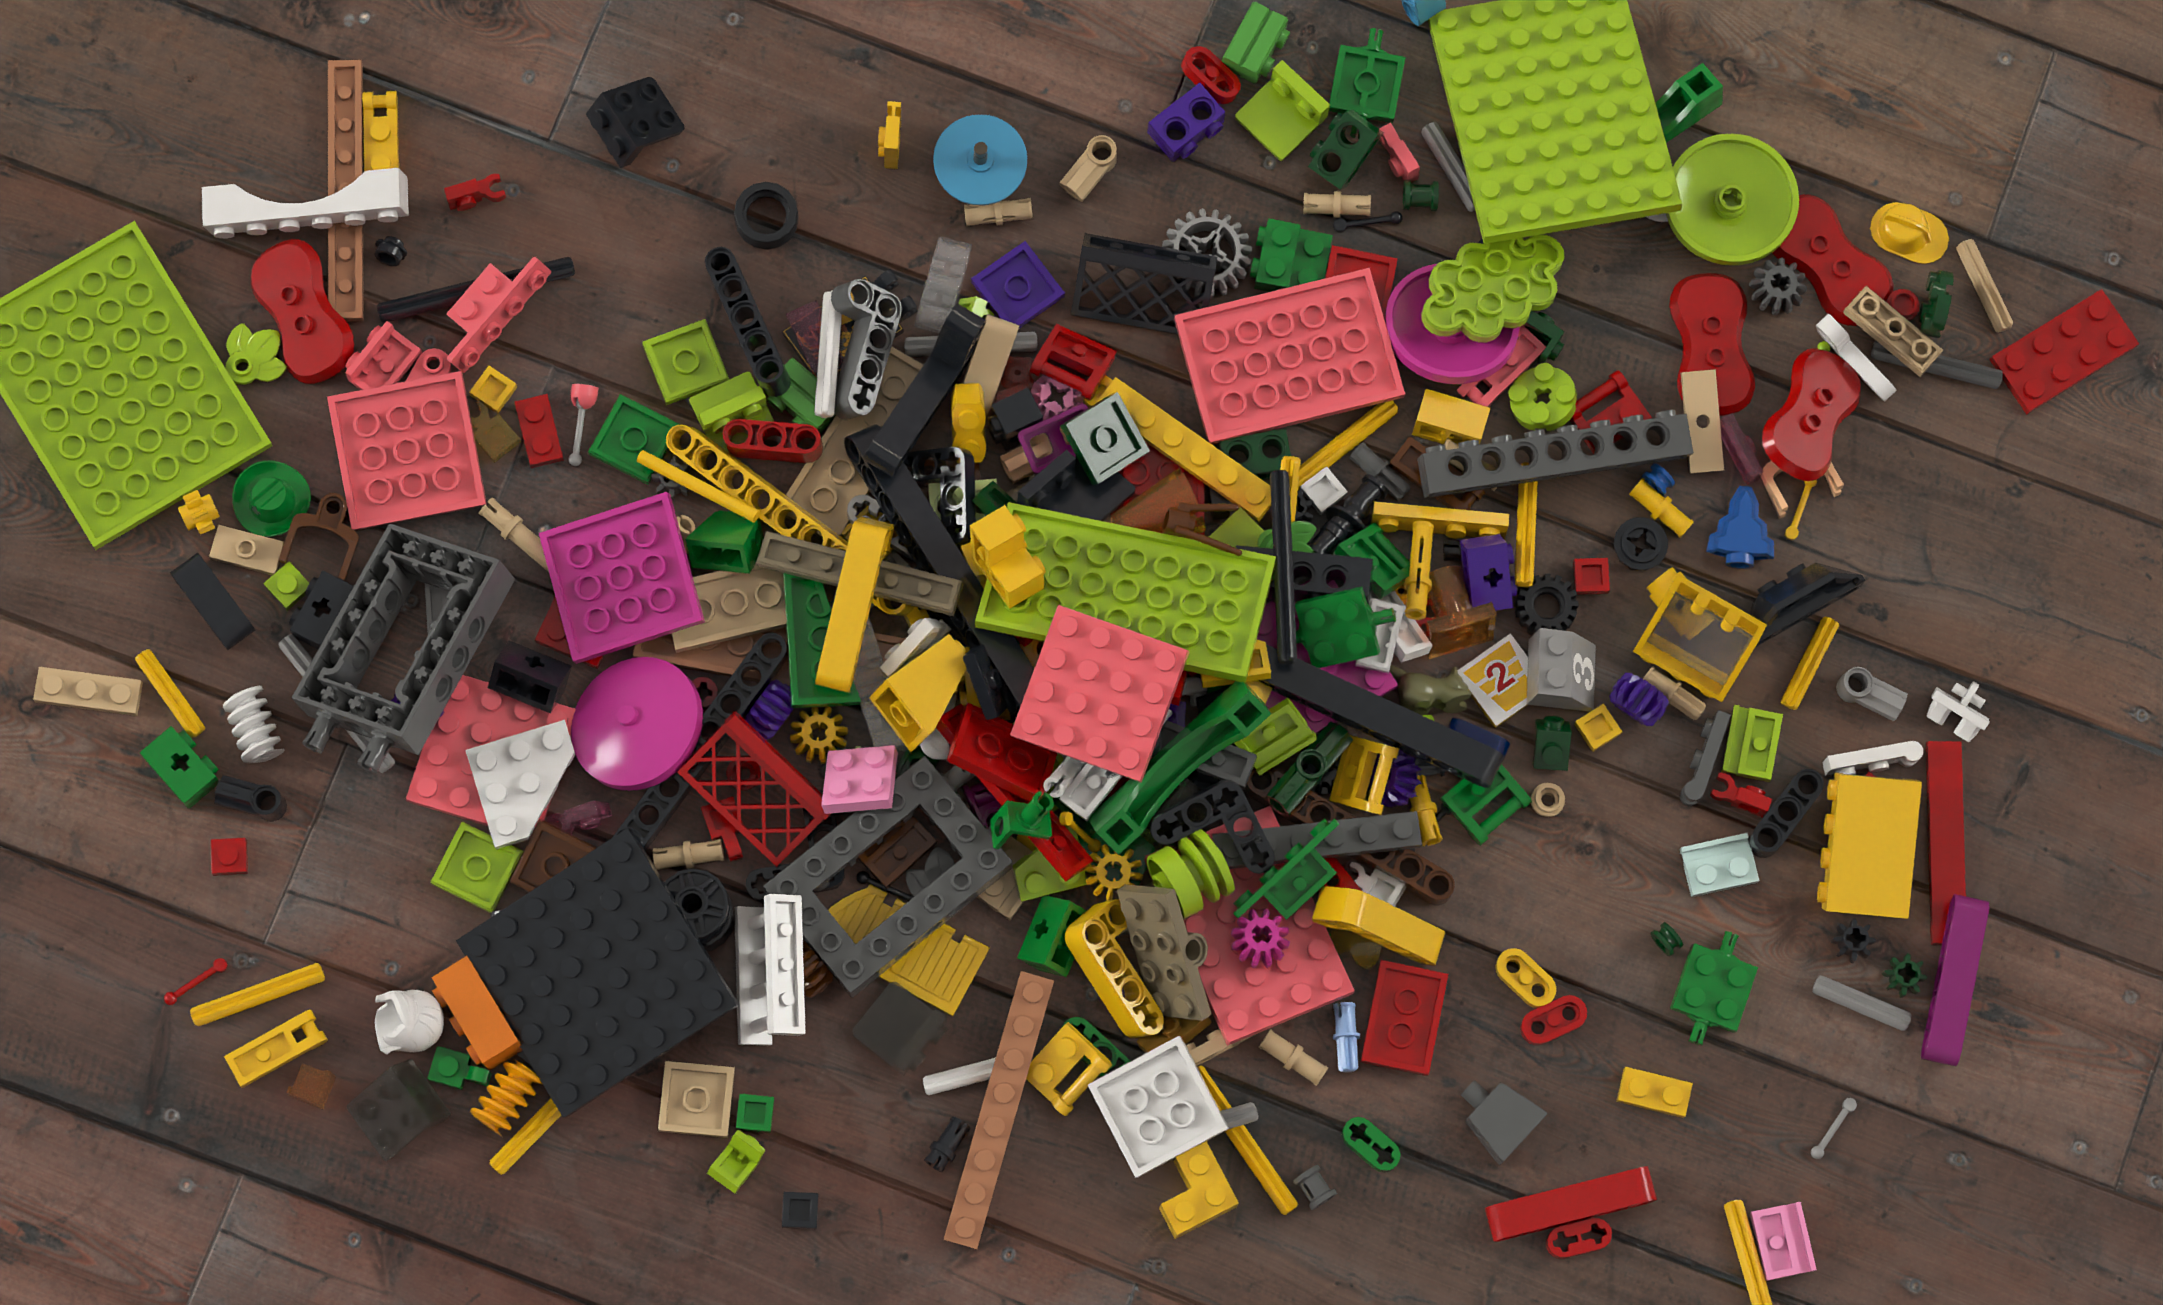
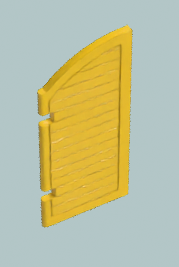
M869 884L867 888L841 899L831 906L828 911L853 942L857 944L906 903L897 898L894 905L890 907L883 903L888 893ZM944 923L881 974L879 978L953 1017L990 947L967 935H964L960 943L952 940L951 938L956 929Z

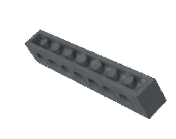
M1675 410L1658 412L1655 414L1656 418L1643 420V415L1625 417L1623 418V423L1611 425L1610 420H1601L1590 423L1591 428L1578 430L1577 425H1568L1557 428L1558 433L1545 435L1544 430H1536L1524 433L1525 438L1512 440L1511 435H1503L1491 438L1492 443L1479 445L1478 440H1470L1458 443L1459 448L1446 450L1445 445L1425 448L1426 453L1417 458L1424 498L1685 459L1694 453L1687 413L1676 415ZM1647 430H1654L1659 434L1660 444L1658 446L1652 445L1647 441ZM1614 435H1621L1627 440L1628 446L1625 451L1615 447L1613 443ZM1582 440H1589L1593 443L1595 447L1594 455L1589 456L1582 452L1580 447ZM1549 445H1556L1561 449L1562 458L1560 461L1549 457L1547 452ZM1516 450H1523L1528 454L1529 464L1527 466H1522L1516 462L1514 457ZM1483 455H1490L1495 459L1496 469L1494 471H1489L1483 467L1481 462ZM1450 460H1457L1463 465V475L1456 476L1450 472L1448 468Z

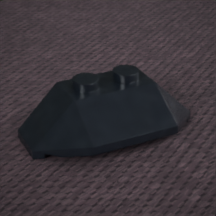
M1816 562L1806 568L1804 563L1787 572L1788 578L1777 584L1775 580H1772L1758 589L1759 595L1752 603L1750 615L1764 622L1767 626L1756 647L1858 590L1866 581L1863 575ZM1746 635L1744 636L1742 649L1750 638Z

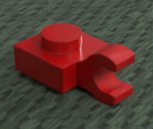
M491 174L480 181H476L475 178L444 188L450 210L464 211L471 209L477 205L476 202L482 201V197L492 202L504 200L506 198L504 190L499 192L490 190L493 184L501 182L500 175Z
M1718 773L1716 780L1725 783L1726 791L1719 792L1712 789L1710 796L1718 801L1730 802L1731 806L1763 818L1772 802L1771 798L1765 796L1766 792L1747 785L1746 788L1741 786L1737 788L1730 775Z
M733 796L719 800L722 804H736ZM711 804L700 807L712 841L723 839L730 862L743 858L742 850L736 837V833H739V831ZM730 809L729 811L737 818V809Z

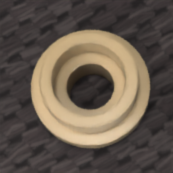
M1542 783L1532 792V808L1541 816L1553 817L1559 814L1565 805L1564 792L1556 784ZM1550 795L1554 800L1553 805H1544L1541 800L1542 796Z

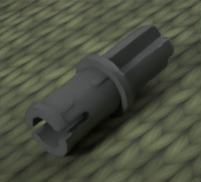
M1364 442L1350 455L1349 459L1353 460L1367 474L1378 478L1395 500H1401L1409 492L1410 485L1389 467L1390 462H1384Z

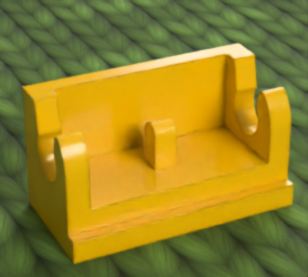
M1426 389L1412 435L1440 444H1445V441L1449 438L1457 445L1458 443L1470 440H1478L1480 445L1490 408Z

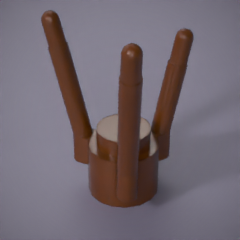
M1179 501L1177 508L1168 507L1163 520L1162 533L1193 539L1236 556L1242 555L1240 549L1194 532L1196 518L1190 516V512L1237 511L1239 509L1237 504H1188Z

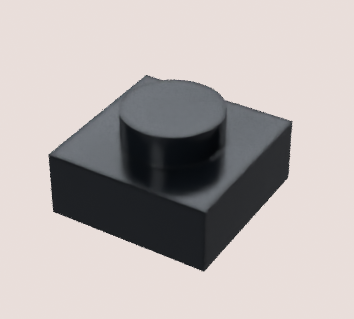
M783 1191L782 1228L817 1229L819 1194Z

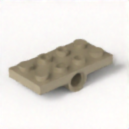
M1124 885L1118 889L1117 894L1121 903V910L1127 923L1131 943L1139 963L1140 973L1146 988L1160 1008L1163 1016L1203 1021L1212 1015L1198 967L1204 963L1207 957V941L1199 933L1187 932L1175 889Z

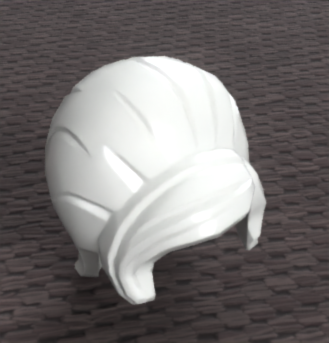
M393 990L376 996V1003L386 1002V1004L377 1009L374 1022L380 1051L387 1055L392 1051L420 1052L431 1047L440 1038L444 1027L443 1010L436 998L430 993L421 990Z

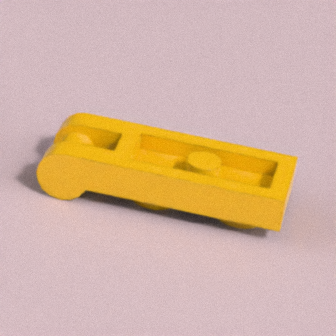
M386 91V95H374L373 92H363L364 172L399 168L397 91ZM375 108H387V116L375 117Z
M307 1010L224 1056L241 1088L328 1041L324 1032L319 1031L315 1025L316 1017L312 1010ZM302 1029L307 1038L297 1043L292 1033Z

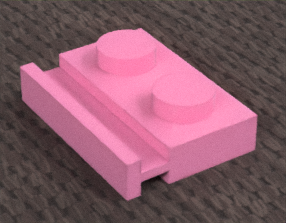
M1801 1202L1750 1213L1766 1281L1817 1270Z

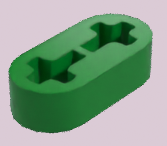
M1354 1117L1346 1122L1342 1129L1343 1141L1360 1158L1378 1172H1389L1397 1166L1401 1155L1398 1146L1375 1125L1363 1117ZM1360 1125L1364 1126L1366 1129L1364 1136L1371 1143L1368 1145L1360 1138L1355 1142L1351 1140L1352 1131L1349 1128L1351 1126L1358 1128ZM1375 1145L1382 1151L1389 1148L1392 1151L1390 1158L1393 1162L1390 1164L1385 1161L1382 1165L1377 1162L1379 1155L1371 1147Z

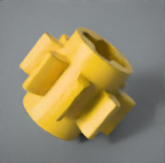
M198 490L182 496L185 505L178 507V510L188 531L197 527L201 535L215 529L212 520L219 518L220 515L210 494L201 497Z

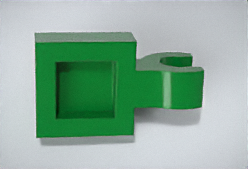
M437 1046L427 1080L462 1090L465 1080L488 1086L492 1073L484 1068L470 1066L472 1058L469 1054Z

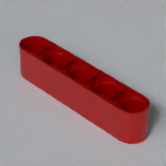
M1644 1166L1486 1207L1485 1212L1493 1241L1499 1242L1657 1201L1649 1168Z

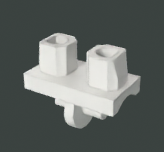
M1974 681L1968 689L1959 683L1954 685L1951 691L1962 697L1961 701L1938 687L1935 688L1931 695L1933 701L1926 716L1934 722L1943 725L1951 711L1960 715L1962 719L1955 728L1954 733L1967 742H1970L1980 729L1985 730L1990 722L1989 718L1968 706L1970 702L1981 709L1986 701L1975 694L1979 684Z

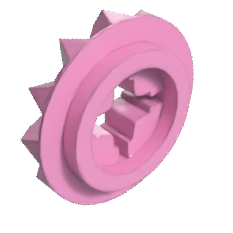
M1044 375L1034 382L1031 389V394L1043 415V421L1083 404L1084 400L1081 392ZM1050 386L1056 389L1058 393L1067 392L1062 399L1064 409L1056 401L1047 402V399L1051 397Z

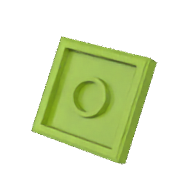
M706 319L642 342L666 405L697 395L729 380Z
M461 822L430 883L491 913L495 911L524 852L512 845L495 849L491 835Z

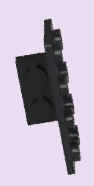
M1065 450L1018 491L1017 504L1104 521L1135 494L1136 488L1119 472H1116L1099 484L1092 485L1077 456L1074 457Z

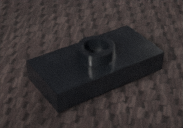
M981 644L972 647L963 656V660L984 717L990 720L999 717L1008 707L1001 691L1002 681L1000 674L995 668L993 669L985 645Z

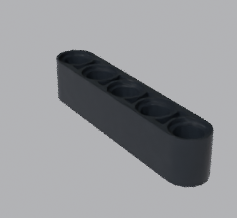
M726 247L713 248L705 257V266L752 371L765 394L771 397L781 396L790 388V376L743 272L730 249ZM728 265L726 269L718 271L721 266ZM741 291L738 296L730 298L734 292ZM754 318L749 324L742 325L745 320ZM765 345L763 350L754 352L759 346ZM778 373L773 379H766L770 374Z

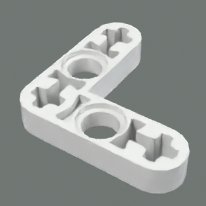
M1827 314L1816 324L1819 335L1830 344V347L1843 360L1852 366L1858 376L1884 402L1897 391L1890 381L1850 341L1849 334L1830 314Z

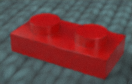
M548 394L514 401L530 467L535 468L564 461Z

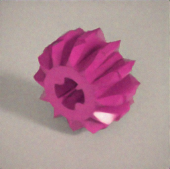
M1254 909L1250 910L1248 914L1249 920L1240 916L1237 920L1240 928H1233L1231 931V936L1238 939L1232 943V950H1243L1239 956L1241 962L1245 961L1248 957L1253 958L1251 962V967L1253 968L1257 967L1261 959L1266 968L1271 967L1272 958L1281 961L1284 956L1282 950L1288 949L1290 941L1283 938L1288 935L1289 928L1284 926L1277 927L1282 920V917L1279 915L1275 916L1273 920L1268 919L1270 914L1268 909H1264L1261 917L1258 916ZM1264 934L1267 937L1265 941L1262 940L1259 943L1254 941L1255 936L1259 937Z

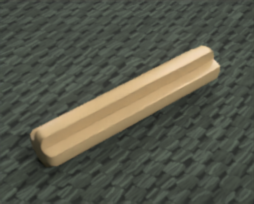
M1968 239L1959 243L1956 250L1995 331L1999 333L2008 330L2013 325L2012 318L1974 240Z

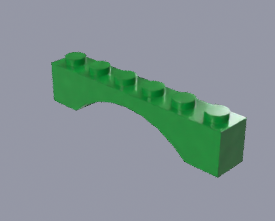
M1703 63L1676 80L1655 103L1666 143L1722 105L1723 85Z
M1235 681L1149 761L1142 783L1129 779L1096 809L1088 819L1095 832L1119 855L1144 832L1162 803L1189 774L1217 752L1246 738L1272 714L1262 699L1246 683Z

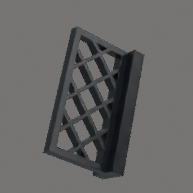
M1085 233L1071 315L1178 334L1174 321L1175 315L1182 314L1190 308L1193 310L1200 309L1197 304L1202 300V308L1209 307L1217 257ZM1087 261L1101 263L1107 273L1093 281L1085 270ZM1125 268L1134 269L1140 279L1128 287L1117 275V273ZM1158 274L1167 275L1173 285L1161 293L1150 281V279ZM1112 278L1121 291L1107 299L1098 285ZM1083 280H1085L1088 284L1084 288H1082ZM1191 280L1206 282L1205 292L1194 299L1183 286ZM1145 283L1154 297L1140 305L1131 291ZM1178 289L1187 303L1173 311L1164 297ZM1091 290L1102 302L1095 308L1079 306L1081 296ZM1126 296L1135 309L1128 314H1121L1115 310L1112 304ZM1159 302L1168 315L1161 320L1151 319L1145 310Z

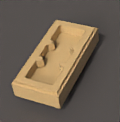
M218 525L209 558L214 561L274 575L280 565L279 557L284 541Z

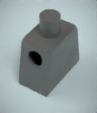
M1474 1080L1461 1094L1475 1108L1465 1122L1499 1165L1505 1161L1548 1114L1545 1110L1501 1082L1489 1094Z

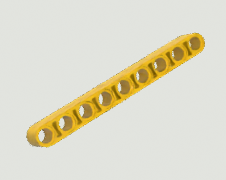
M676 425L668 431L666 444L672 453L725 493L760 510L759 518L778 533L811 542L812 535L820 531L823 536V546L846 551L848 542L700 430L687 425ZM688 432L691 436V443L687 449L683 450L680 446V438L684 433ZM715 452L717 464L709 470L706 465V458L710 453ZM737 472H741L744 482L740 488L735 489L732 485V478ZM767 491L770 496V503L766 508L761 509L758 499L763 492ZM793 511L796 514L797 520L795 525L788 529L784 523L785 517L789 512ZM873 596L872 603L891 615L904 616L914 609V606L903 603L899 608L894 609L888 599Z

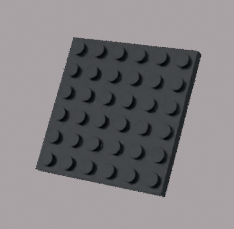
M631 828L625 829L456 940L463 954L470 959L515 1036L520 1041V1048L563 1118L570 1116L739 1006L738 1001Z

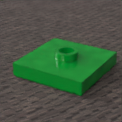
M620 394L591 445L588 454L649 485L652 480V474L656 472L637 462L639 453L644 450L663 460L669 449L666 444L667 433L673 426L680 424Z

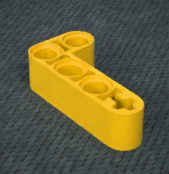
M1322 886L1312 916V921L1319 925L1332 929L1350 930L1410 960L1431 966L1436 965L1445 931L1368 893L1350 888Z
M1114 899L1097 903L1067 927L1065 932L1067 947L1125 1036L1140 1038L1155 1035L1163 1027V1014L1115 939L1116 936L1127 928L1120 900ZM1109 912L1111 913L1112 921H1110ZM1085 931H1087L1088 933V941L1085 936ZM1104 960L1106 961L1107 969L1104 967ZM1122 988L1125 992V998L1122 995Z

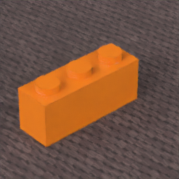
M468 956L431 977L437 988L432 990L434 996L442 1008L447 1005L449 1006L454 1015L449 1021L459 1037L465 1034L471 1045L466 1047L476 1065L482 1063L488 1070H492L522 1051L520 1041L515 1036Z

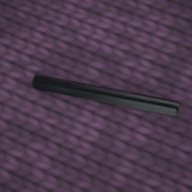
M571 257L543 263L551 270V274L547 277L546 282L570 277L575 274ZM523 268L504 272L503 274L513 281ZM475 280L379 303L377 305L381 322H386L453 306Z
M1275 470L1270 474L1273 556H1276L1274 584L1277 656L1279 663L1286 665L1294 664L1297 661L1289 475L1286 470Z

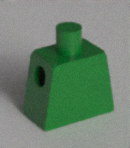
M716 511L688 535L685 540L692 568L750 574L757 561L764 536L760 518L753 523L734 512Z

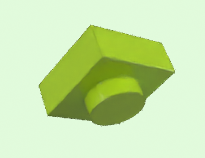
M289 561L263 584L288 611L305 596L309 582Z

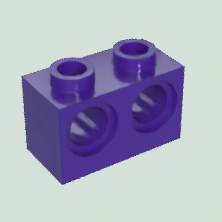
M1198 83L1149 121L1147 133L1172 162L1180 156L1182 159H1185L1197 149V143L1204 137L1211 139L1223 129L1222 123H1224L1225 111L1204 86ZM1201 109L1208 112L1210 117L1206 120H1198L1192 113ZM1176 129L1181 131L1184 137L1180 140H1172L1167 136V132Z

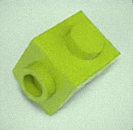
M737 1130L728 1146L710 1166L707 1174L735 1194L758 1166L765 1149L754 1137L745 1135L740 1130Z

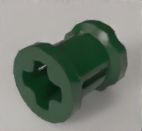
M1404 180L1403 210H1409L1410 207L1430 208L1431 211H1437L1439 202L1438 181H1433L1431 184H1411L1410 180Z

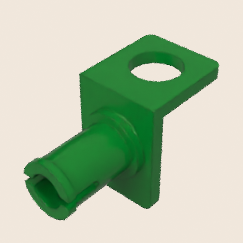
M1039 791L1028 804L1007 800L990 821L993 849H1000L1012 834L1049 839L1052 836L1050 811L1054 807L1053 798L1048 793L1044 792L1042 795L1041 791ZM1003 819V830L1000 835L999 827L1001 820Z

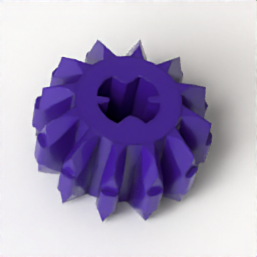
M1624 673L1617 680L1609 695L1610 701L1615 707L1646 726H1653L1657 720H1660L1669 703L1663 692L1632 673Z
M779 680L771 681L745 716V720L766 740L773 738L794 709L791 706L790 686L786 683L783 684Z
M1399 750L1397 759L1393 758L1381 802L1384 806L1393 808V806L1397 807V805H1408L1409 798L1417 797L1415 787L1423 784L1417 779V775L1422 769L1415 765L1416 758ZM1380 754L1377 755V759L1375 760L1374 768L1368 786V791L1371 790Z

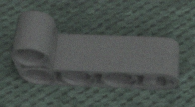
M856 279L838 285L831 293V302L834 309L840 314L855 320L836 388L835 415L843 420L866 415L872 411L902 312L901 302L897 296L863 279ZM851 292L854 295V301L851 298ZM879 306H880V308H881V310H882V315H881V313L879 312V308H878ZM869 337H871L873 340V346L870 343ZM860 367H862L864 371V377L861 374Z

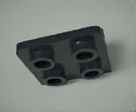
M646 77L602 92L586 113L592 127L597 131L608 152L613 156L620 168L631 165L644 147L680 135L685 129L683 122L656 80L652 77Z

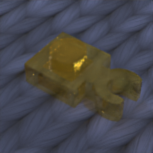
M478 400L476 404L481 411V415L477 418L471 417L472 427L478 428L474 432L475 441L495 463L521 443V440L499 413L490 419L486 404Z

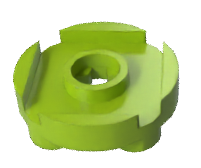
M1540 363L1535 368L1522 373L1508 392L1511 410L1515 419L1529 430L1536 431L1535 428H1546L1547 431L1560 428L1572 418L1576 410L1577 391L1573 380L1566 372L1559 368H1554L1549 363ZM1549 393V403L1545 404L1541 401L1537 404L1535 402L1538 399V395Z

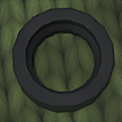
M765 181L751 185L741 193L736 201L734 210L738 233L745 242L755 248L768 250L780 247L791 239L797 229L799 218L796 201L789 190L777 183ZM764 197L774 198L781 202L786 211V220L781 229L770 234H762L753 230L748 224L746 217L747 210L752 202Z

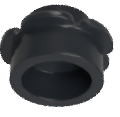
M387 236L385 240L378 239L375 243L377 247L374 253L375 257L383 264L398 266L401 260H404L407 256L403 242L396 237Z

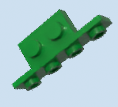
M1324 818L1309 832L1313 838L1304 847L1298 842L1284 855L1288 861L1279 870L1272 866L1259 879L1263 884L1253 894L1249 889L1233 903L1237 907L1233 912L1238 919L1264 895L1287 920L1324 886L1337 872L1314 847L1339 825L1336 819L1328 823Z

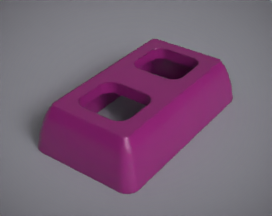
M1080 404L1018 433V439L1034 473H1040L1065 450L1076 457L1071 445L1066 444L1060 431V426L1088 409L1087 405ZM1044 433L1047 435L1053 450L1051 454L1039 459L1033 452L1030 440Z

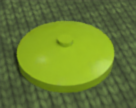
M1733 133L1710 136L1689 147L1673 166L1683 205L1682 211L1666 213V217L1678 240L1695 255L1721 265L1749 264L1773 253L1789 235L1796 221L1799 209L1797 182L1786 160L1765 142L1747 135Z

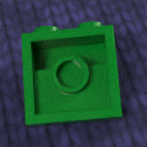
M1268 218L1266 227H1259L1256 246H1261L1262 251L1260 258L1253 257L1250 277L1256 278L1254 289L1272 292L1324 279L1333 235L1300 229V224Z

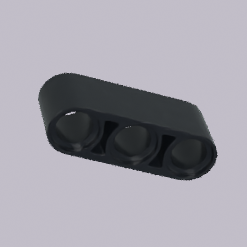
M196 553L170 572L227 650L256 631L199 553Z
M1804 769L1798 772L1752 831L1748 841L1755 856L1760 858L1772 856L1819 797L1824 788V781L1817 771ZM1802 779L1810 781L1814 792L1812 794L1801 792L1798 787V781ZM1778 807H1789L1793 811L1794 819L1791 821L1783 820L1778 814ZM1761 832L1770 834L1774 841L1773 847L1762 846L1758 841V834Z

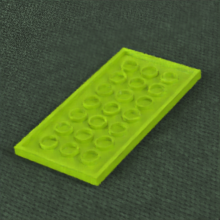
M1008 502L1007 509L1012 515L1016 513L1026 527L1024 539L1027 544V551L1032 557L1036 555L1045 567L1044 589L1009 609L987 579L975 620L976 628L1045 641L1057 606L1060 605L1188 650L1189 655L1183 669L1185 671L1246 683L1274 573L1276 556L1240 549L1242 555L1236 556L1193 539Z

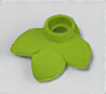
M244 323L239 324L231 331L226 342L230 357L226 362L225 368L234 383L244 385L253 382L255 379L271 382L278 379L286 371L287 366L280 359L275 358L280 347L279 331L267 329L252 335ZM245 362L249 366L245 371H239L236 369L237 365Z

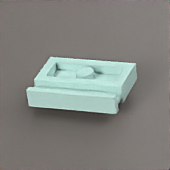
M1748 833L1684 846L1679 849L1680 854H1682L1691 897L1750 885L1760 881L1752 849L1749 845Z

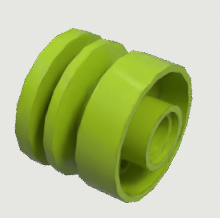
M1202 829L1190 834V840L1187 837L1178 840L1180 855L1172 847L1165 846L1147 856L1146 860L1154 886L1175 889L1183 920L1203 910L1204 904L1201 893L1210 902L1215 903L1219 901L1220 893L1228 896L1235 890L1232 875L1222 852Z

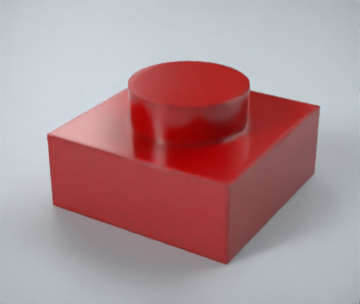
M1580 558L1573 560L1574 590L1577 595L1608 594L1610 592L1608 558Z
M246 838L211 839V871L213 876L248 874Z

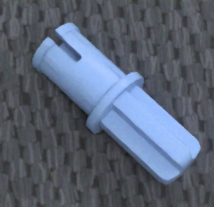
M1353 1002L1333 1004L1336 1034H1333V1040L1337 1041L1338 1069L1340 1072H1354L1359 1067L1357 1039L1360 1038V1033L1356 1030V1005Z

